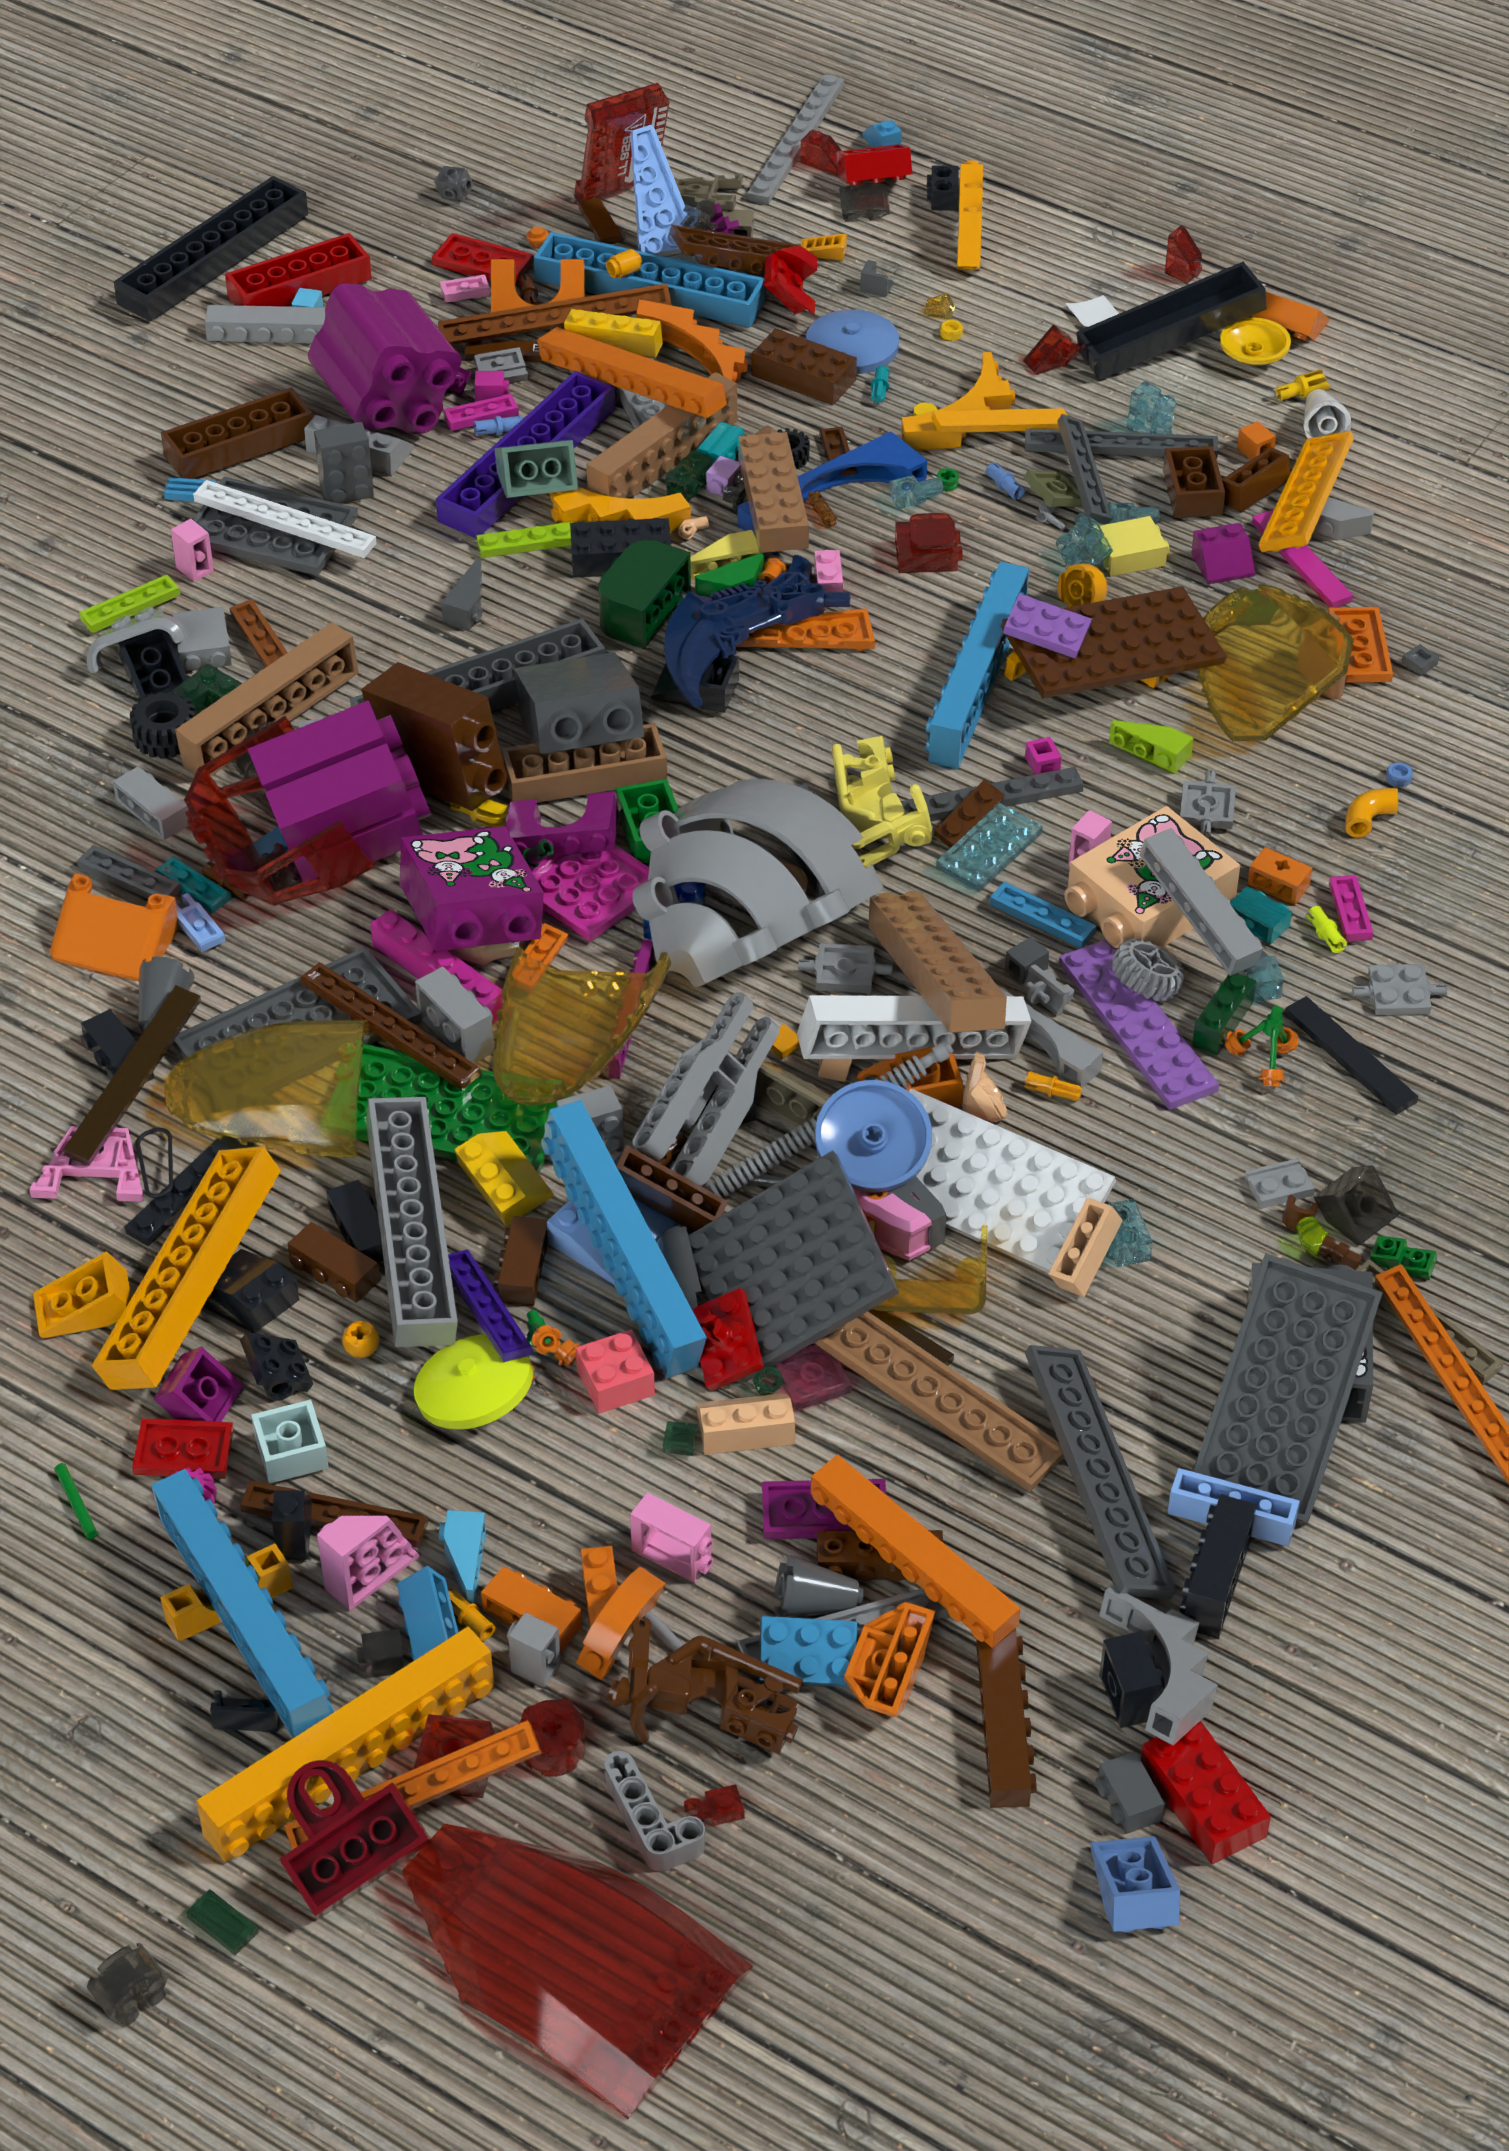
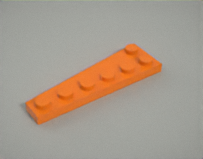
M856 609L823 612L820 615L811 616L794 624H774L769 627H763L749 633V638L742 641V645H735V647L834 648L863 651L875 649V639L868 610Z

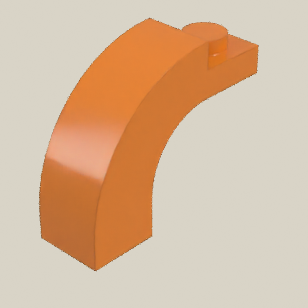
M638 1567L614 1592L594 1621L583 1641L584 1647L576 1664L600 1680H603L608 1675L623 1644L632 1632L633 1620L637 1617L641 1620L655 1607L666 1583L642 1567Z

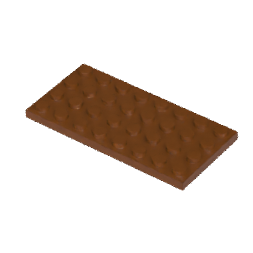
M1183 586L1062 608L1092 619L1076 659L1005 634L1042 699L1225 664L1227 658ZM1008 618L1002 619L1001 628L1003 631Z

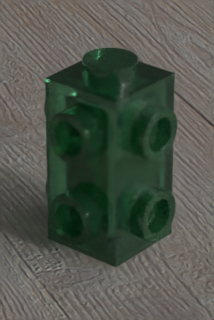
M694 450L682 458L680 463L666 475L667 495L681 493L687 502L698 495L700 490L707 484L706 472L713 465V458Z

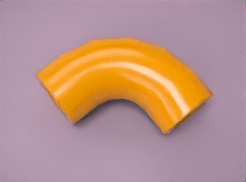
M1374 789L1357 796L1347 809L1345 817L1346 832L1355 838L1365 837L1372 831L1373 817L1384 814H1397L1398 789Z

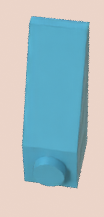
M447 1510L446 1522H440L439 1541H444L445 1555L463 1597L470 1604H475L486 1535L485 1512Z

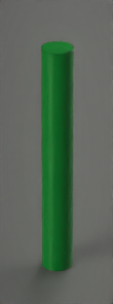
M60 1463L54 1468L56 1475L86 1538L93 1539L98 1535L96 1527L66 1464Z

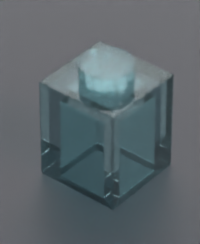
M1276 957L1259 958L1258 964L1248 968L1246 973L1247 977L1256 980L1254 1002L1280 999L1284 979Z

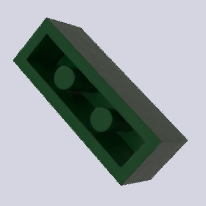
M1239 973L1232 976L1228 974L1196 1020L1192 1046L1216 1056L1219 1054L1227 1040L1226 1034L1229 1031L1234 1032L1252 1006L1256 980Z

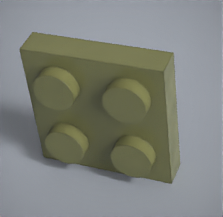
M1026 472L1023 479L1031 486V490L1038 493L1044 499L1045 504L1053 508L1057 506L1069 508L1083 507L1077 485L1063 472Z

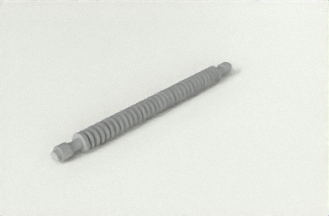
M941 1042L932 1048V1052L920 1059L914 1055L912 1057L914 1063L910 1059L906 1060L907 1067L901 1063L899 1065L901 1071L897 1067L893 1068L894 1075L891 1071L886 1072L889 1077L888 1079H886L884 1074L880 1078L882 1081L898 1086L902 1084L906 1088L908 1087L906 1080L913 1084V1076L916 1080L921 1079L918 1074L920 1072L923 1077L926 1076V1068L938 1061L942 1063L950 1058L949 1054L953 1053L954 1050L949 1042L944 1045ZM812 1117L810 1119L812 1125H809L807 1121L803 1123L806 1127L804 1130L801 1125L797 1126L800 1131L799 1133L792 1129V1137L788 1133L784 1134L787 1139L785 1141L782 1137H779L778 1140L781 1143L779 1145L774 1140L771 1142L774 1148L771 1149L769 1144L766 1145V1153L761 1148L759 1150L761 1156H758L756 1152L752 1154L755 1158L753 1161L750 1156L746 1157L748 1164L741 1160V1168L737 1164L733 1165L736 1171L733 1172L731 1168H728V1176L723 1171L720 1173L723 1179L720 1180L718 1175L715 1176L716 1183L714 1184L710 1179L707 1181L710 1187L706 1189L721 1198L720 1193L722 1192L725 1197L729 1195L727 1189H730L732 1193L735 1192L733 1185L740 1189L742 1186L739 1182L742 1181L744 1185L748 1184L747 1177H749L750 1181H753V1173L758 1178L761 1176L758 1170L761 1169L763 1173L768 1172L765 1168L766 1165L771 1170L774 1168L771 1162L774 1161L777 1166L780 1164L778 1158H781L784 1162L786 1161L784 1156L786 1153L789 1158L793 1156L790 1152L791 1150H794L795 1154L799 1153L798 1146L804 1150V1142L808 1146L812 1145L809 1139L812 1138L815 1142L817 1122Z

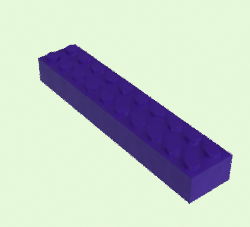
M574 371L436 498L437 521L474 538H477L476 535H482L523 497L506 498L497 474L494 448L573 440V447L575 448L615 410V387Z

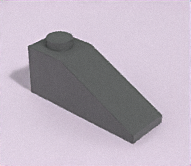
M476 559L441 603L444 623L470 630L476 622L480 621L483 613L481 608L482 566L480 559Z

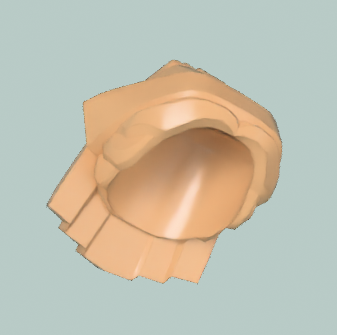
M976 1052L965 1084L962 1104L963 1111L988 1122L1002 1121L1007 1117V1109L1003 1102L1002 1092L984 1072L986 1068L985 1055Z

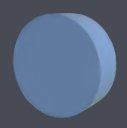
M1398 762L1388 766L1386 780L1392 786L1405 787L1412 781L1413 770L1409 765Z

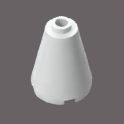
M1321 389L1313 390L1308 394L1305 403L1303 428L1306 437L1314 438L1350 431L1351 416L1348 409L1326 391Z

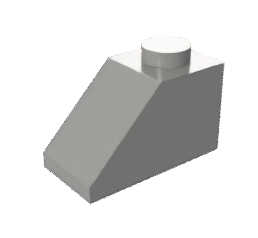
M1329 497L1316 524L1315 533L1335 540L1370 534L1373 526L1374 512Z

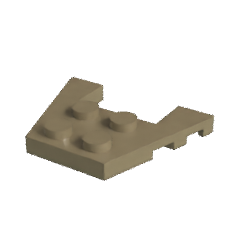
M743 173L735 174V178L725 179L724 175H718L711 181H703V177L676 179L675 182L684 205L708 207L720 203L721 209L734 210L736 195H716L718 188L741 189Z

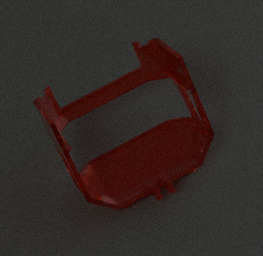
M286 716L199 767L184 799L189 809L185 812L188 817L187 824L198 844H206L203 850L211 862H215L216 865L212 868L219 880L225 879L232 888L274 906L342 887L374 868L375 865L372 859L369 860L341 820L313 837L306 838L305 842L264 865L246 827L228 800L229 797L264 789L259 776L256 775L224 787H219L210 776V773L247 752L248 748L295 730ZM301 856L306 858L318 874V877L280 891H277L270 877L271 874Z

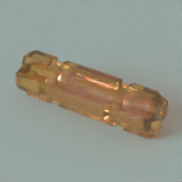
M817 490L808 494V502L823 524L828 528L837 524V517L821 493Z

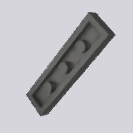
M92 845L77 860L78 869L146 899L153 894L175 897L181 891L179 882L95 845Z

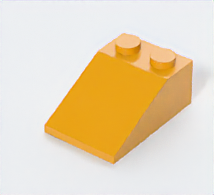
M106 1251L33 1292L39 1336L41 1338H49L107 1327L118 1322L131 1300L127 1269Z

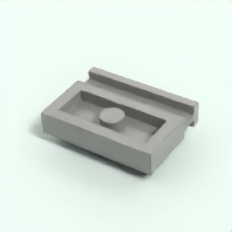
M520 347L474 355V364L477 371H504V378L509 383L528 380V372L525 369Z
M1299 1158L1245 1171L1244 1179L1246 1182L1248 1181L1249 1189L1260 1209L1286 1203L1290 1194L1296 1200L1314 1196L1315 1187L1304 1167H1301Z

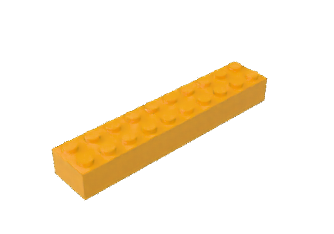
M264 1146L218 1151L92 1364L94 1370L110 1390L156 1388L162 1380V1376L174 1359L181 1343L186 1338L196 1317L200 1314L203 1305L212 1293L215 1284L224 1272L226 1265L238 1248L241 1239L249 1229L252 1220L281 1172Z
M468 1626L196 1800L203 1836L225 1863L233 1857L243 1855L250 1846L259 1840L269 1838L275 1833L276 1829L289 1821L296 1820L288 1805L287 1789L292 1776L300 1767L317 1760L331 1761L345 1769L352 1780L355 1781L359 1775L368 1769L378 1767L391 1754L407 1748L414 1739L424 1733L433 1731L439 1723L448 1717L459 1714L465 1706L477 1698L485 1697L494 1688L491 1651ZM313 1777L307 1783V1791L315 1804L324 1802L332 1794L321 1777Z

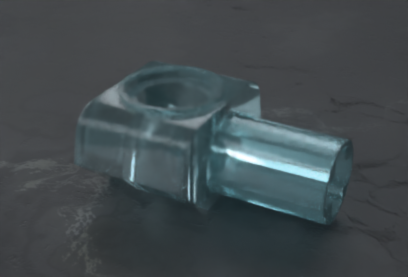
M913 475L889 482L892 500L898 509L926 502L925 498L943 494L944 486L940 477L918 482Z
M1134 503L1108 504L1112 515V520L1109 524L1151 516L1155 524L1159 522L1160 513L1158 507H1135Z

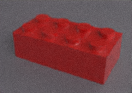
M1201 1720L1174 1745L1158 1737L1143 1743L1141 1762L1149 1777L1211 1865L1267 1837L1271 1815Z

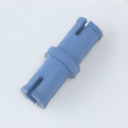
M521 415L505 418L495 416L494 419L475 420L474 432L476 436L494 433L503 435V432H509L523 418Z
M996 462L988 465L986 474L996 482V486L1000 490L1006 491L1014 500L1016 498L1019 500L1023 497L1025 489L1015 481L1014 475L1003 470Z

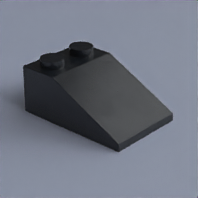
M154 629L118 642V655L139 700L147 698L146 695L157 694V692H174V695L181 694L184 698L194 695L171 636L167 631Z
M243 1249L232 1255L224 1272L215 1284L212 1293L209 1295L254 1333L299 1301L297 1278L278 1262Z

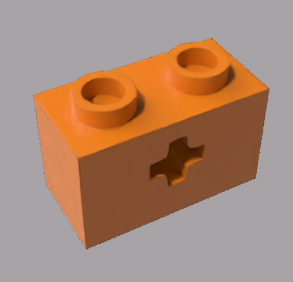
M1264 847L1250 865L1247 885L1295 906L1310 887L1313 867Z

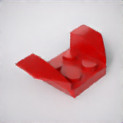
M802 246L779 249L766 257L764 286L794 314L802 313L804 310H808L812 315L815 314V300L803 292V280L817 271L818 258Z

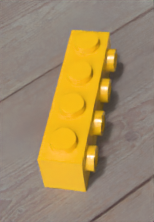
M571 309L564 322L565 330L644 357L656 358L663 344L661 322L656 320Z

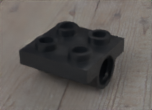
M245 1332L240 1340L255 1381L257 1385L263 1386L268 1399L280 1401L291 1396L295 1390L304 1392L310 1390L313 1386V1381L296 1340Z

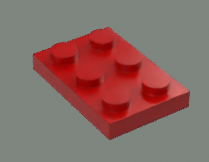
M142 1418L132 1465L133 1475L171 1476L175 1474V1470L179 1472L189 1467L194 1472L201 1467L204 1474H210L212 1478L225 1479L234 1432L233 1422Z

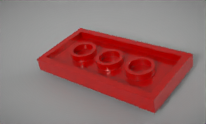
M451 233L431 259L434 266L465 275H485L489 281H491V259H514L516 285L518 278L524 275L533 264L534 255Z

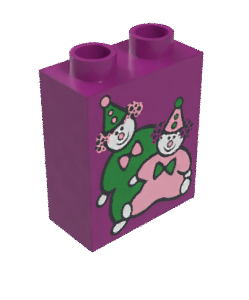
M506 826L401 837L399 884L435 951L541 939L544 892Z

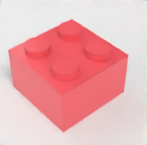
M632 1329L576 1347L577 1371L598 1414L655 1395L654 1372Z

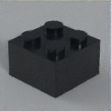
M1141 1631L1103 1641L1099 1676L1120 1728L1147 1722L1152 1703L1161 1695V1688L1165 1687L1162 1671L1156 1669L1153 1663L1154 1654L1149 1642L1145 1643Z

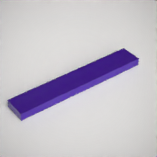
M463 1250L448 1254L451 1279L454 1286L502 1361L507 1362L532 1355V1346L470 1251Z

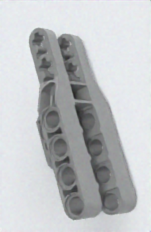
M742 992L733 994L726 1001L707 1036L682 1053L632 1140L633 1147L640 1153L656 1162L661 1160L668 1152L670 1146L674 1145L677 1141L676 1136L680 1129L687 1130L694 1125L716 1086L719 1085L671 1167V1170L703 1188L706 1186L707 1181L710 1179L753 1104L757 1071L775 1042L780 1030L779 1026L769 1017L759 1019L753 1025L735 1057L732 1056L728 1051L753 1008L752 1001Z

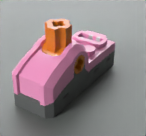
M917 1177L897 1189L886 1192L872 1193L853 1189L879 1248L910 1261L945 1242L946 1212L943 1205Z

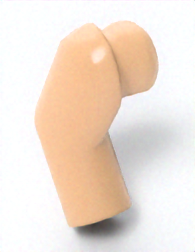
M707 516L684 520L678 530L679 536L682 539L688 540L693 537L697 530L709 528Z

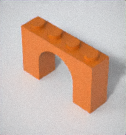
M491 259V312L533 306V304L523 301L516 292V266L514 259ZM561 259L560 289L554 299L548 303L585 297L584 259Z

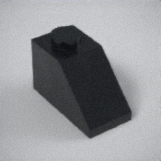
M274 1490L272 1511L274 1543L286 1560H309L312 1498L306 1491Z

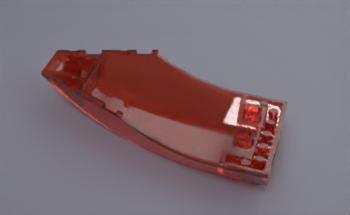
M444 1824L431 1838L433 1842L421 1849L401 1873L407 1887L413 1893V1900L417 1908L420 1909L428 1926L427 1930L437 1952L443 1958L444 1967L455 1984L461 2004H466L485 2014L532 2044L562 2066L626 2119L632 2116L753 1968V1965L678 1907L634 1879L588 1857L465 1827Z

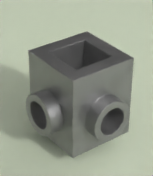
M444 166L434 180L441 198L464 201L474 186L466 168Z

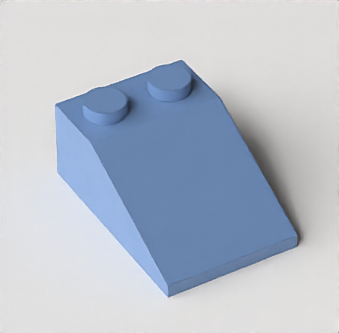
M1155 1836L1090 1842L1105 1913L1113 1932H1131L1136 1929L1146 1928L1163 1929L1167 1926L1179 1925L1180 1889Z

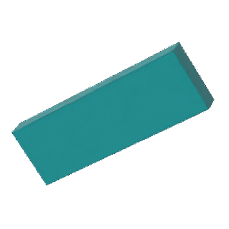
M174 856L154 871L179 882L181 887L180 894H189L195 902H199L205 910L212 914L231 900V893Z

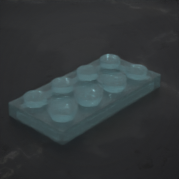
M999 803L936 861V869L980 892L1042 834L1043 826Z

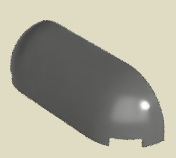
M684 1225L670 1227L662 1233L657 1240V1244L691 1309L702 1305L699 1293L701 1287L687 1229Z

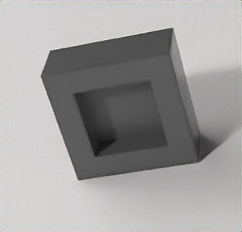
M1419 644L1403 655L1402 663L1419 675H1422L1438 664L1439 656Z

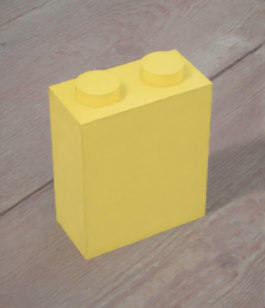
M1151 516L1096 526L1094 528L1093 547L1110 577L1166 566V558L1170 553L1169 544L1161 536L1160 528L1158 525H1155Z

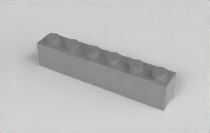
M208 305L205 318L207 341L312 343L314 336L324 324L325 308Z
M1172 828L1144 839L1139 856L1228 974L1232 976L1257 965L1263 951L1260 940L1251 933L1244 919L1238 916L1232 908L1229 899L1222 895L1216 887L1213 878L1206 874L1200 866L1199 860L1187 849L1183 839Z

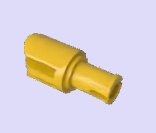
M1322 369L1296 376L1292 383L1276 386L1275 393L1279 401L1295 396L1304 399L1313 390L1329 391L1330 385Z
M487 799L475 810L470 811L450 803L452 804L450 806L451 810L470 815L475 823L490 828L506 826L507 805Z

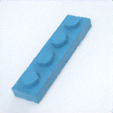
M1003 882L990 897L989 905L1076 947L1083 948L1096 933L1097 925L1007 882Z

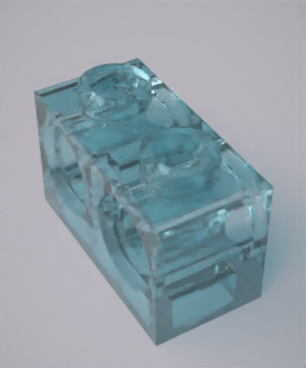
M1135 1199L1107 1204L1112 1206L1123 1220L1107 1251V1255L1113 1257L1116 1267L1150 1261L1153 1242Z

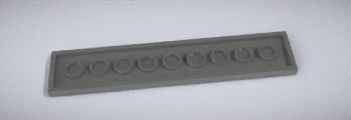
M1030 1345L1025 1351L1026 1358L1116 1590L1119 1594L1127 1593L1133 1597L1171 1599L1176 1593L1175 1586L1081 1351Z

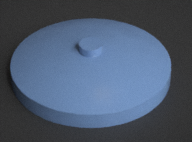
M840 310L823 315L810 325L806 334V339L857 357L856 374L873 372L878 366L888 365L896 357L899 349V334L895 326L886 318L864 310Z
M881 1080L858 1081L835 1092L823 1105L815 1128V1145L819 1158L833 1150L838 1155L852 1188L863 1192H886L910 1182L919 1174L927 1162L932 1144L931 1122L921 1102L906 1089Z

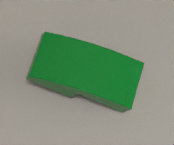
M1378 1235L1370 1255V1260L1387 1269L1402 1264L1409 1276L1430 1280L1437 1261L1436 1251L1410 1248L1407 1246L1406 1239Z

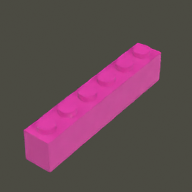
M390 909L370 923L373 947L414 977L420 979L444 967L450 974H454L459 979L460 984L466 990L473 992L476 1000L483 1007L489 1008L493 1015L492 1024L506 1014L505 995L501 988L448 950L435 951L427 935Z

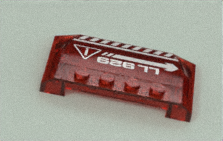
M659 83L586 104L584 120L588 125L581 180H577L575 184L574 197L577 202L634 185L630 133L633 130L653 124L661 146L663 145L670 101Z

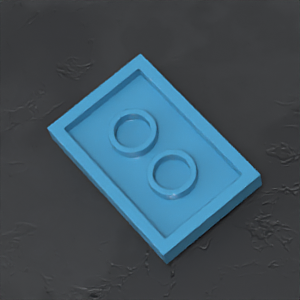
M761 1617L760 1661L803 1679L802 1685L849 1687L844 1680V1675L857 1645V1621ZM759 1677V1682H765V1679Z

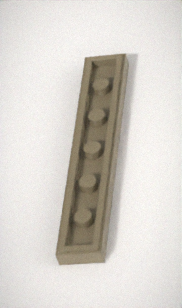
M1367 1260L1355 1271L1372 1272L1373 1289L1381 1291L1375 1283V1275L1384 1272V1270L1371 1260ZM1382 1293L1379 1305L1400 1321ZM1430 1306L1482 1385L1503 1369L1504 1362Z

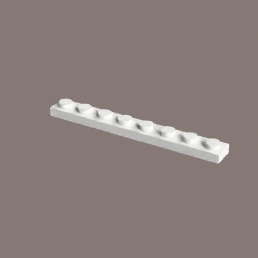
M208 480L193 494L194 502L365 558L377 544L376 536Z

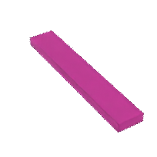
M1274 510L1252 516V524L1262 535ZM1307 545L1300 548H1284L1278 551L1330 608H1336L1353 601V594Z

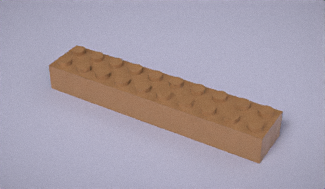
M908 891L905 895L881 893L879 896L870 897L869 929L950 1033L1005 1029L1007 996L923 894L916 891Z

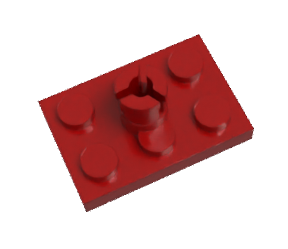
M742 1288L735 1289L692 1309L707 1337L700 1363L706 1387L710 1391L719 1389L764 1369L746 1292Z

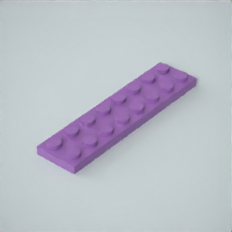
M1106 939L1059 956V965L1169 1110L1218 1092L1219 1083L1155 1000L1151 997L1146 999L1141 994L1137 995L1134 990H1129L1126 984H1121V979L1114 975L1115 972L1111 968L1113 965L1111 961L1116 950Z

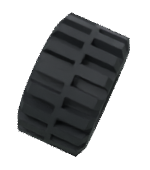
M157 692L154 695H146L147 698L138 700V704H134L132 711H130V723L135 747L140 749V752L144 755L149 754V757L153 758L156 756L160 759H165V757L169 756L171 758L176 757L177 754H180L175 729L196 716L194 705L191 704L188 698H184L181 694L174 695V692Z

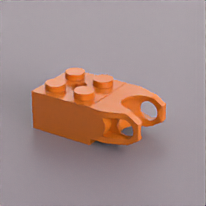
M933 1047L897 1053L894 1059L880 1061L858 1073L857 1082L863 1081L866 1077L872 1075L877 1076L878 1080H881L880 1076L884 1074L886 1079H888L889 1077L886 1072L891 1071L894 1075L893 1068L897 1067L901 1071L899 1066L901 1063L907 1067L906 1060L910 1059L914 1063L912 1059L914 1055L920 1059L932 1052ZM949 1054L950 1058L942 1063L938 1061L926 1068V1076L923 1077L921 1072L918 1073L921 1079L916 1080L913 1076V1084L906 1080L908 1087L904 1089L907 1091L914 1089L953 1107H961L964 1095L963 1081L954 1054Z

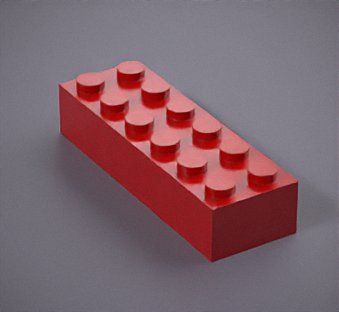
M350 233L225 273L227 296L235 306L290 307L299 288L322 291L323 296L331 293L340 284H361L372 279L370 256Z

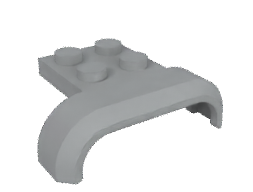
M153 606L140 610L139 614L135 615L134 618L126 615L116 619L111 624L112 627L91 644L87 653V665L90 673L97 672L102 667L100 659L102 648L154 629L167 631L175 643L185 640L188 634L184 626L177 619L164 615L161 608L154 610Z

